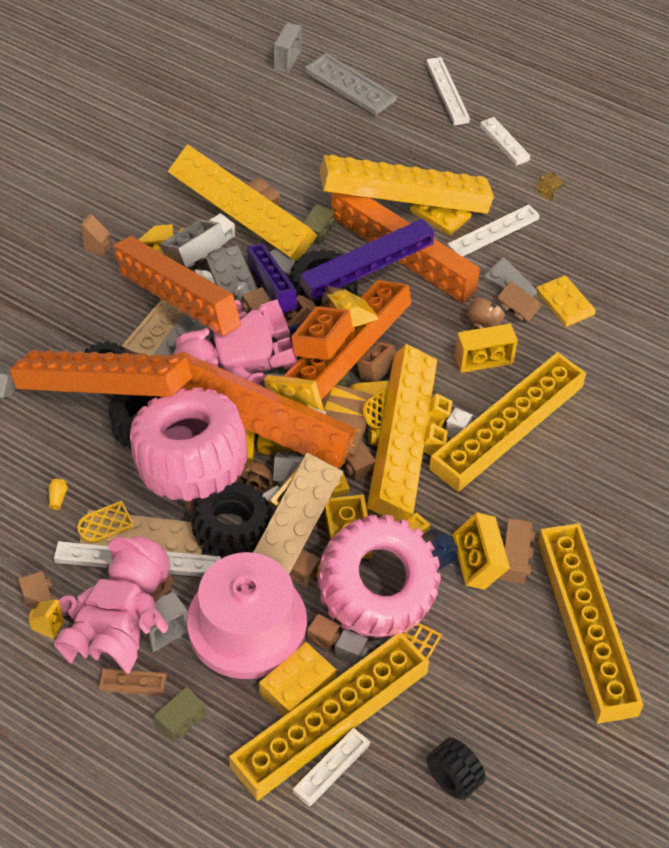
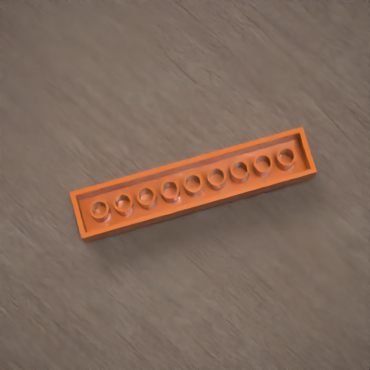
M331 192V210L335 211L334 218H336V221L368 242H372L411 224L370 197ZM434 239L433 245L398 260L400 264L405 265L414 273L425 278V280L431 282L461 303H465L477 291L480 267Z
M132 236L113 245L115 250L114 256L119 263V272L123 277L130 279L141 288L148 290L151 294L158 296L172 307H176L182 313H186L192 319L199 321L202 325L209 327L213 332H217L222 336L241 326L233 294Z
M377 280L360 298L366 300L378 316V320L354 327L330 360L301 357L283 377L316 381L322 400L411 304L409 285Z
M32 350L23 359L16 361V364L9 369L16 389L172 397L192 378L186 356L145 355L143 353L130 355L129 353L114 354L112 352L101 354L98 352L83 353L82 351L72 353L68 351L53 352L48 350L44 352Z
M182 351L176 354L177 356H186L192 378L181 388L193 390V387L202 388L203 391L211 389L217 391L218 394H224L236 405L245 429L303 455L309 453L336 468H340L345 463L357 428Z

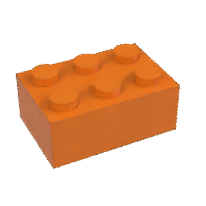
M316 306L291 337L295 356L330 360L353 330L350 310Z

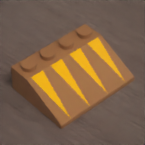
M336 384L321 402L324 411H326L325 415L357 428L347 457L355 456L367 425L363 415V404L373 394Z

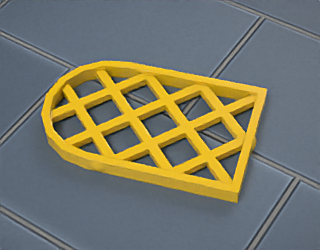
M385 389L368 398L363 404L364 418L373 429H379L382 425L385 408L384 402L386 403L387 397Z
M122 501L91 512L82 517L78 523L79 535L88 542H98L134 528V524ZM108 511L115 513L113 518L106 516ZM117 514L124 515L122 521L115 519ZM95 516L101 518L99 523L93 522ZM104 519L111 521L109 526L102 524ZM83 522L88 523L86 528L81 527ZM113 522L120 523L118 529L111 527ZM91 524L97 526L95 531L89 530ZM100 527L107 529L105 534L98 532ZM87 532L93 534L92 538L85 536Z

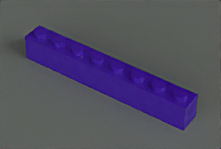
M423 218L412 222L379 239L368 242L344 255L300 274V287L311 300L319 298L326 292L327 286L340 288L433 245L434 231Z

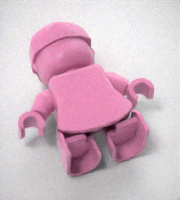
M141 536L113 538L109 543V549L112 553L111 558L113 559L108 569L110 579H99L95 586L88 588L77 596L78 600L71 595L59 599L62 615H70L74 620V625L71 628H64L60 631L54 646L69 663L73 662L78 652L83 658H87L90 653L97 661L101 653L104 652L113 657L123 671L129 674L137 659V650L140 648L141 629L147 634L150 632V628L156 625L162 633L167 632L168 623L156 609L155 600L150 595L157 590L160 583L167 580L170 571V559L158 543Z

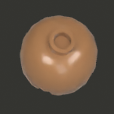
M475 298L469 306L468 319L475 330L498 326L505 316L504 311L497 305L494 308L490 305L491 302L486 299Z
M259 462L244 464L243 472L237 476L235 481H242L245 485L250 484L254 486V490L258 489L262 494L274 486L272 472L266 465Z

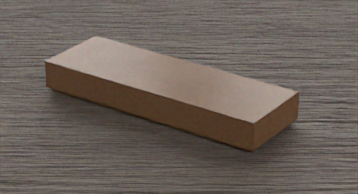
M102 668L99 691L164 696L167 673L131 670L129 674H126L120 669Z

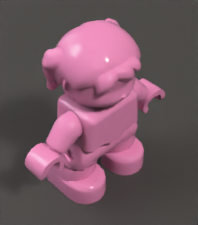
M277 299L262 304L258 310H252L248 314L247 312H242L241 302L235 300L241 323L240 327L225 336L214 332L213 336L216 347L209 340L205 339L210 332L208 328L184 333L176 339V349L173 355H176L183 351L258 385L261 383L265 384L264 373L272 368L282 366L283 369L290 370L298 362L290 340V332ZM272 337L277 340L276 343H272Z

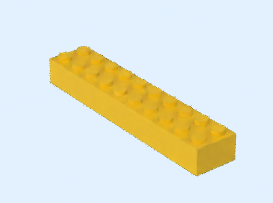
M188 144L168 170L178 181L294 261L305 254L318 236L307 225Z
M324 155L320 169L323 191L487 214L494 198L488 179L483 176L475 177L467 174H454L449 171L440 172L434 169L426 170L419 167H405L400 164L391 165L385 162L377 163L370 160H356L351 157L342 158L336 155Z
M405 344L394 354L367 504L368 509L382 516H394L393 520L397 522L401 519H408L414 513L437 359L408 344Z
M557 352L431 455L429 470L455 491H461L583 387L586 372Z
M580 523L541 529L537 543L596 723L639 717L643 702Z
M403 633L396 634L230 755V769L257 801L348 734L353 728H356L424 677L428 672L429 660Z

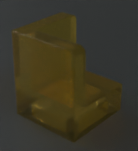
M550 172L539 178L537 191L548 201L553 200L554 191L563 187L564 182L556 174Z

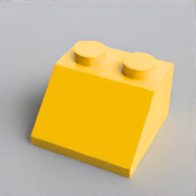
M346 290L336 291L334 294L328 295L330 308L350 310L353 328L378 320V316L366 300Z

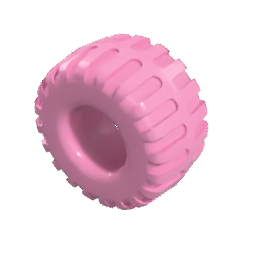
M193 387V390L181 388L172 397L162 396L159 399L154 398L148 402V407L143 406L138 411L137 416L132 421L130 441L134 463L144 484L158 496L164 497L166 495L170 500L184 499V501H191L195 498H207L210 494L223 491L225 486L232 485L236 481L237 476L241 475L244 470V464L247 461L245 427L236 405L226 395L218 394L215 390L207 389L203 391L202 388Z
M369 515L362 520L357 519L341 529L327 544L318 568L317 587L321 590L320 600L322 604H326L329 608L328 615L332 620L337 618L342 623L340 625L342 629H351L358 635L363 637L371 636L372 639L392 637L408 631L417 625L425 617L438 594L437 588L441 581V574L437 573L440 563L438 557H433L432 555L434 550L432 543L424 541L422 538L424 533L420 529L416 528L413 530L408 526L410 522L404 519L398 522L394 521V516L383 515L380 518H377V515ZM384 549L393 552L401 559L405 567L406 580L400 592L392 596H380L372 593L364 586L359 575V565L361 558L366 553L372 550Z

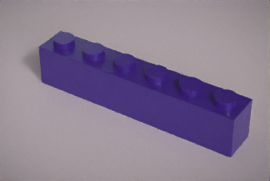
M265 244L247 246L248 265L271 301L277 299L283 313L297 309L296 289Z

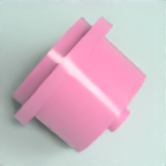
M257 553L232 554L215 562L201 579L199 590L188 610L187 629L189 641L197 657L207 667L221 675L236 679L265 677L303 645L307 629L306 609L302 598L293 587L288 572L277 561Z

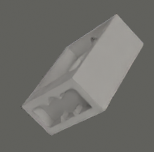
M286 23L274 44V70L289 73L301 53V25Z

